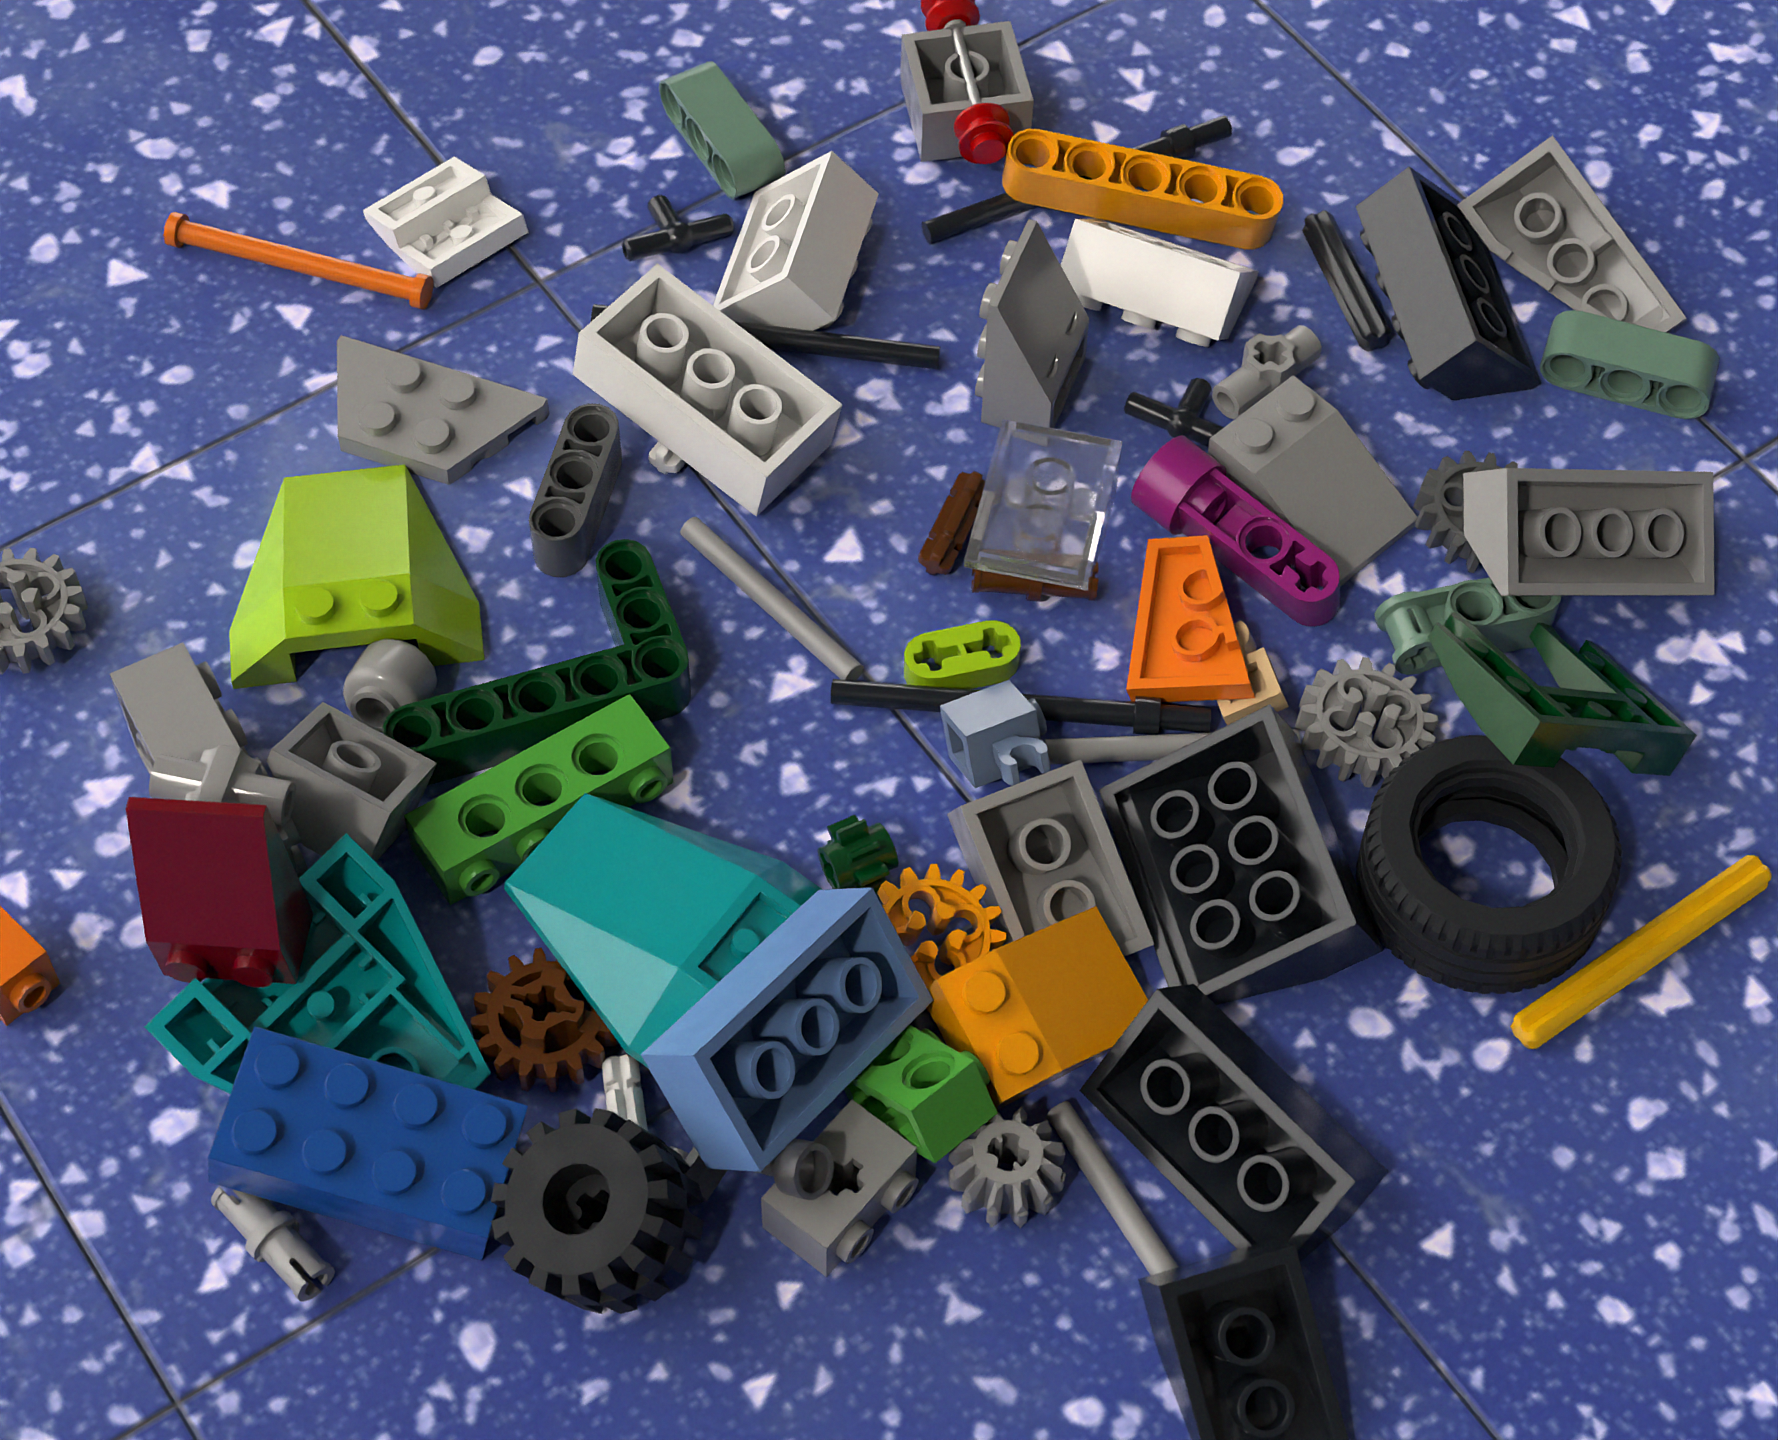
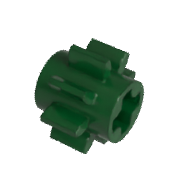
M856 815L827 826L831 840H828L826 845L818 848V858L823 873L832 889L873 888L877 894L881 884L887 881L885 876L890 875L889 871L897 868L899 865L895 846L885 827L879 822L868 826L865 819L859 821Z

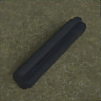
M1325 210L1318 214H1309L1304 220L1306 225L1303 227L1302 232L1359 346L1368 352L1375 348L1381 349L1388 344V336L1391 333V329L1333 215Z

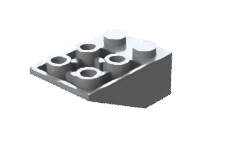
M1028 219L1018 242L1009 240L1005 247L1000 264V275L1002 276L999 283L990 282L985 289L981 301L979 316L986 319L987 324L979 340L977 357L985 359V362L977 378L975 396L982 397V423L1048 442L1086 357L1089 317L1038 222Z

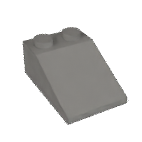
M1294 375L1209 440L1208 454L1225 466L1227 478L1335 561L1339 569L1340 586L1415 527L1418 517L1339 411Z
M1081 759L961 805L947 814L976 886L983 884L987 888L982 897L986 906H999L1002 911L995 923L1000 931L1006 933V944L1096 906L1124 956L1154 945Z

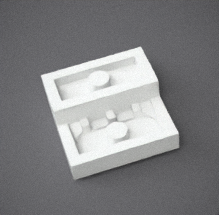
M456 157L449 159L363 210L367 222L383 241L417 274L422 273L432 276L435 288L528 233L523 214L493 196L485 175Z

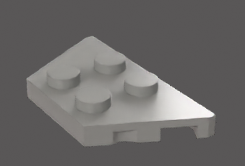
M340 335L337 340L338 440L340 449L343 452L387 466L405 464L409 473L450 485L471 471L476 462L492 457L508 446V435L530 420L539 425L549 415L547 398Z

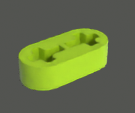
M997 620L981 621L923 633L914 637L906 646L904 651V679L908 685L974 689L1009 680L1018 669L1021 650L1020 637L1010 625ZM993 646L996 653H1002V657L991 658L989 652L982 651V648ZM933 658L935 664L941 666V669L931 671L928 664L922 663V660Z

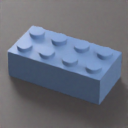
M873 888L818 890L651 1044L641 1056L707 1169L761 1172L933 1001V998Z

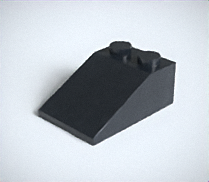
M1268 1240L1138 1279L1155 1344L1191 1440H1349L1295 1245Z

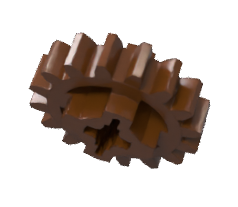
M535 948L533 963L524 965L515 955L508 957L510 973L503 976L498 972L490 970L486 975L490 993L477 992L473 998L477 1015L471 1018V1026L474 1039L479 1040L477 1045L485 1062L495 1060L496 1075L501 1081L509 1078L514 1072L519 1073L521 1089L523 1091H529L534 1085L536 1078L546 1079V1085L550 1093L558 1091L559 1077L569 1075L578 1085L584 1083L583 1066L588 1063L602 1069V1063L605 1060L603 1046H617V1039L557 959L556 961H546V955L542 948ZM571 992L578 995L583 1001L573 999ZM584 1002L587 1004L590 1011L585 1010ZM501 1028L507 1029L508 1037L521 1041L520 1048L508 1040Z

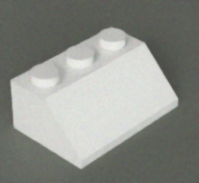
M833 151L755 191L713 306L732 321L812 331L818 328L825 329L832 325L843 310L844 304L842 299L849 279L858 267L857 256L863 238L872 226L871 215L879 194Z
M1075 219L1061 262V267L1083 307L1100 311L1102 303L1124 309L1121 317L1122 320L1150 329L1155 328L1158 320L1178 327L1175 337L1204 347H1209L1211 338L1215 340L1228 339L1259 272L1101 219Z

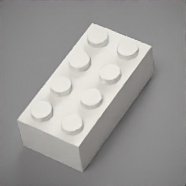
M658 263L579 332L573 375L756 517L831 445L843 404Z

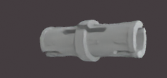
M218 1187L212 1195V1205L216 1210L221 1211L246 1238L245 1249L258 1262L266 1261L290 1287L299 1301H308L321 1293L318 1287L305 1275L304 1269L312 1278L315 1279L317 1277L323 1285L328 1286L334 1277V1268L330 1263L325 1262L298 1233L300 1224L288 1211H278L268 1199L233 1190L241 1199L240 1203L233 1195L229 1197L221 1187Z

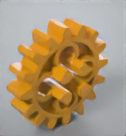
M930 864L924 879L918 880L915 872L908 867L903 870L899 877L900 889L894 884L885 881L877 892L886 914L903 945L906 947L917 941L925 925L931 935H939L945 931L950 921L955 918H965L972 924V934L966 935L967 932L956 929L948 934L939 950L933 940L924 941L920 944L914 955L910 957L927 989L937 978L941 977L934 966L938 951L941 962L948 965L952 963L955 969L990 952L989 950L1001 947L1006 941L1005 932L990 929V925L1002 913L1000 907L990 906L983 908L980 900L987 888L983 884L974 887L970 891L963 888V870L958 869L951 879L947 881L941 879L938 864ZM921 899L928 904L930 916L927 924L923 913L910 910L908 904L910 900Z

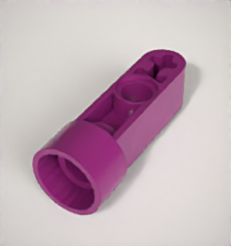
M1177 436L1164 444L1140 472L1132 489V503L1172 535L1181 533L1187 537L1208 535L1216 560L1297 623L1305 626H1320L1334 618L1340 607V575L1335 561L1227 478L1225 466L1186 436ZM1226 511H1228V513L1220 520V518L1223 516V514H1224ZM1260 546H1272L1279 550L1278 554L1268 559H1259L1250 554ZM1300 584L1307 589L1305 592L1301 591ZM1319 585L1323 587L1321 591L1317 589Z

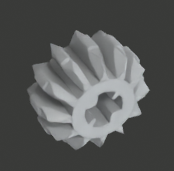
M1023 1107L1013 1114V1120H1003L1001 1113L997 1110V1114L987 1121L986 1125H982L949 1152L948 1160L954 1166L949 1171L948 1183L952 1191L964 1192L961 1206L965 1209L966 1214L982 1207L987 1208L986 1222L991 1228L1000 1221L1001 1213L1010 1214L1012 1221L1019 1228L1027 1222L1028 1209L1045 1216L1051 1209V1194L1059 1193L1064 1187L1065 1173L1059 1167L1064 1163L1065 1150L1062 1143L1049 1141L1051 1127L1048 1124V1120L1031 1127L1027 1126V1113ZM1001 1163L1012 1164L1013 1171L1001 1170Z

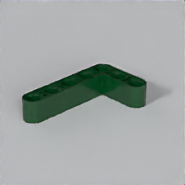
M629 539L615 540L606 544L598 552L595 560L600 606L616 647L406 704L393 710L386 717L383 724L384 735L406 747L413 744H423L410 749L437 763L428 785L492 768L629 694L651 722L677 715L688 706L691 698L688 651L652 557L645 546ZM657 676H668L666 678H655ZM596 693H607L605 695H594ZM541 709H545V710H546V711H544V712H538V713H534V712H533V711H535V710H541ZM474 727H484L480 730H470Z

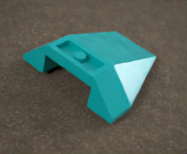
M587 793L578 800L504 885V890L625 1052L647 1068L648 1066L641 1054L818 890H823L781 860Z

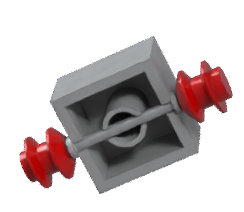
M921 0L920 6L923 15L926 17L925 25L927 31L901 35L900 83L921 162L963 157L966 161L974 164H992L1006 156L1008 144L1016 133L1025 129H1032L1034 100L1011 21L978 25L980 13L977 5L974 3L975 0Z

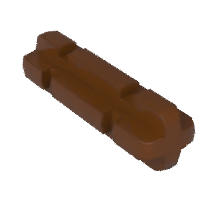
M973 471L971 474L962 472L956 477L950 490V495L947 496L929 532V538L925 540L918 554V562L926 567V572L935 576L937 573L947 575L950 573L959 556L958 551L963 548L980 513V509L985 503L990 492V484L982 479L983 475L979 472Z

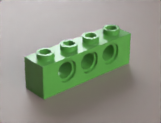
M629 694L405 814L411 849L450 905L467 896L480 895L493 887L499 878L516 870L585 793L625 807H630L635 803H646L659 796L666 786L674 783L671 748ZM600 770L610 771L609 773L603 775L591 774L595 771ZM540 801H554L552 804L546 806L534 805ZM486 831L498 832L497 834L489 837L478 836L479 834Z

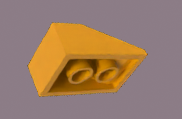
M1095 906L996 948L937 978L928 988L933 1001L927 1006V1009L947 1046L960 1053L964 1050L969 1051L983 1064L990 1078V1083L986 1088L995 1108L999 1110L1108 1053L1147 1003L1148 999L1098 908Z

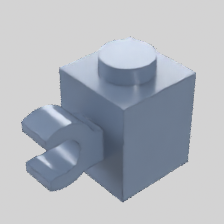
M1010 680L940 705L949 758L974 788L1001 778L1010 786L1020 783L1019 771L1032 766L1037 767L1042 774L1051 771L1048 748L1040 737L1047 732L1043 712L1035 699L1027 700Z

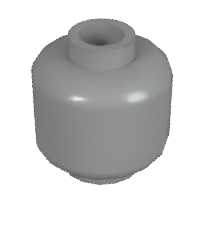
M382 639L372 642L361 653L345 679L343 696L346 706L356 720L378 732H383L385 719L393 710L406 704L432 698L437 677L434 666L427 656L414 645L402 640Z

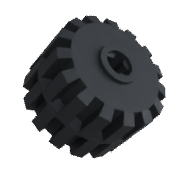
M577 1108L558 1113L560 1128L555 1130L544 1122H539L526 1132L533 1143L532 1146L524 1154L512 1147L503 1161L502 1165L510 1168L513 1172L508 1184L494 1183L491 1202L505 1209V1216L491 1221L495 1240L511 1247L503 1258L512 1270L529 1278V1284L583 1310L602 1314L604 1306L619 1314L638 1310L637 1293L653 1301L658 1300L670 1291V1288L663 1279L670 1269L684 1275L694 1259L683 1253L682 1250L687 1238L701 1240L704 1221L689 1212V1207L703 1202L699 1184L684 1175L691 1167L678 1152L665 1145L664 1141L630 1119L626 1121L612 1111L598 1108L594 1109L592 1117H589Z

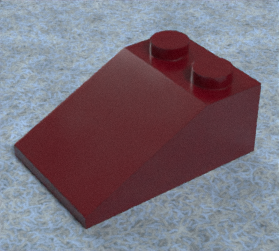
M129 797L125 810L145 939L163 975L186 983H190L194 978L199 982H202L205 978L236 980L243 985L258 988L267 987L272 983L296 984L314 913L267 805Z

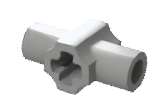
M1301 325L1295 327L1284 336L1281 334L1276 336L1257 334L1245 343L1242 366L1213 387L1212 398L1215 405L1223 415L1236 419L1291 376H1295L1320 358L1322 347L1319 339L1309 328Z
M218 744L214 749L204 750L200 762L160 754L151 771L149 795L151 798L267 805L274 823L286 825L294 806L296 786L292 781L262 775L260 761L245 754L241 748Z

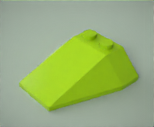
M405 464L284 477L229 630L231 683L233 689L297 682L296 652L367 645L382 639H417L419 650L427 656L433 666L485 660L479 602Z

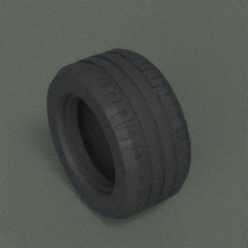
M1486 735L1454 737L1453 739L1432 743L1424 747L1423 750L1412 753L1410 757L1402 760L1399 766L1395 767L1389 773V776L1384 779L1381 788L1378 789L1372 802L1361 840L1356 865L1357 887L1376 935L1381 938L1383 945L1387 949L1392 950L1391 953L1396 958L1403 960L1404 964L1410 969H1414L1418 974L1429 977L1432 981L1454 989H1463V991L1471 993L1490 994V992L1496 994H1506V992H1520L1523 988H1536L1538 984L1544 985L1550 982L1552 978L1563 975L1565 970H1570L1576 964V961L1580 960L1585 955L1587 949L1590 948L1594 937L1600 929L1619 881V870L1622 863L1619 830L1616 828V821L1610 814L1609 806L1603 800V796L1593 787L1588 778L1561 757L1554 768L1513 765ZM1484 821L1509 828L1537 848L1551 869L1554 889L1549 895L1519 907L1491 908L1464 900L1437 881L1422 859L1419 843L1429 832L1452 822Z

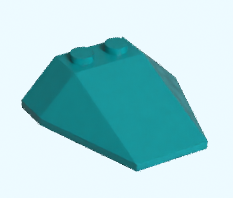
M347 833L299 878L314 914L296 984L272 983L267 987L258 988L243 985L236 980L207 978L200 983L194 978L144 1026L195 1078L228 1094L231 1093L254 1026L473 1090L491 1075L395 880Z

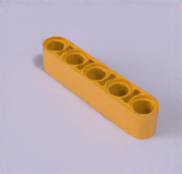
M1025 129L1019 131L1011 138L1002 174V186L1005 192L1012 199L1022 203L1241 249L1254 250L1263 247L1270 241L1284 203L1280 187L1273 180L1264 176L1041 129ZM1023 164H1030L1037 168H1030ZM1079 176H1087L1089 178H1092L1093 180L1084 179ZM1135 187H1137V188H1143V189H1146L1147 191H1141V190L1136 189ZM1191 199H1197L1199 201H1202L1203 203H1197L1195 201H1192ZM1248 211L1256 212L1259 215H1254L1252 213H1249Z

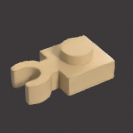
M1242 621L1234 623L1255 698L1216 700L1226 725L1269 704L1277 712L1289 707L1265 648L1256 650L1255 641L1247 625Z

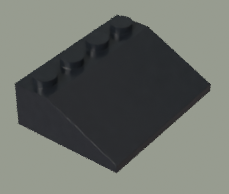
M1270 704L1099 789L1138 903L1154 941V948L1168 987L1194 983L1215 1005L1321 980L1383 951L1298 736Z

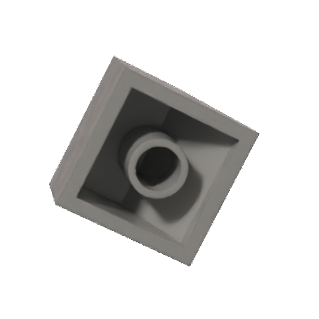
M324 702L317 706L271 749L267 758V763L274 778L295 783V801L290 816L304 847L323 856L347 833L375 862L406 830L407 826L404 815L418 807L437 765L433 760Z

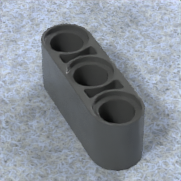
M588 403L578 406L566 417L530 511L529 528L534 561L537 568L544 574L552 577L574 575L588 561L621 469L622 453L619 421L616 414L609 407L601 404Z

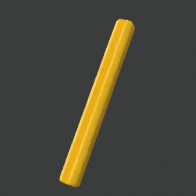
M1744 856L1515 1014L1514 1022L1510 1026L1514 1036L1527 1049H1537L1767 889L1768 882L1772 878L1769 867L1763 865L1758 856Z

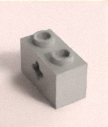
M851 1100L813 1141L825 1145L833 1158V1175L827 1190L815 1200H805L783 1194L774 1183L761 1197L762 1228L825 1277L842 1260L850 1264L857 1259L873 1236L874 1230L871 1227L887 1209L892 1213L898 1212L910 1199L918 1185V1179L916 1178L917 1148L854 1100ZM852 1188L857 1191L856 1194L851 1191ZM836 1191L838 1195L836 1196L832 1192Z

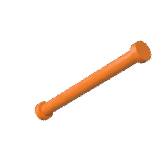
M172 212L165 223L164 242L168 246L181 248L184 244L236 256L409 300L411 307L422 310L427 308L432 297L434 283L430 275L418 273L414 278L191 222L186 214Z

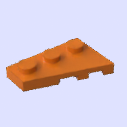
M1208 535L1148 539L1126 687L1131 702H1135L1136 696L1161 698V702L1255 698Z

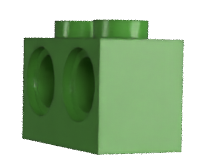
M908 1025L844 1089L849 1101L854 1100L917 1148L918 1154L933 1163L938 1162L997 1114V1110L986 1088L990 1083L989 1075L977 1057L969 1051L964 1050L960 1053L945 1045L929 1029L924 1028L920 1031L911 1025Z

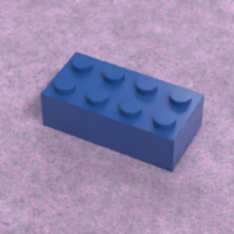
M254 1026L208 1155L209 1183L482 1260L492 1229L491 1221L495 1220L498 1205L491 1202L494 1183L506 1184L510 1168L502 1165L511 1148H517L528 1105Z

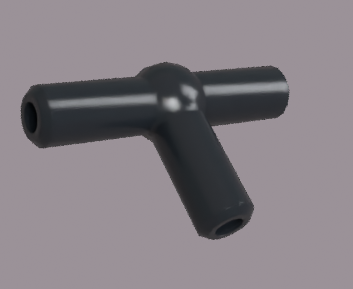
M657 195L650 199L647 207L660 230L624 239L622 250L625 258L629 261L669 251L683 253L689 250L692 245L732 235L734 224L732 218L727 213L684 223L679 218L668 198L664 195Z
M1194 378L1190 381L1177 408L1137 392L1129 394L1124 406L1125 414L1165 429L1173 438L1183 435L1209 447L1210 438L1224 428L1199 418L1211 393L1210 384L1201 378Z

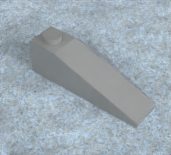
M1553 135L1457 204L1491 253L1572 309L1666 333L1671 332L1687 320L1684 313Z

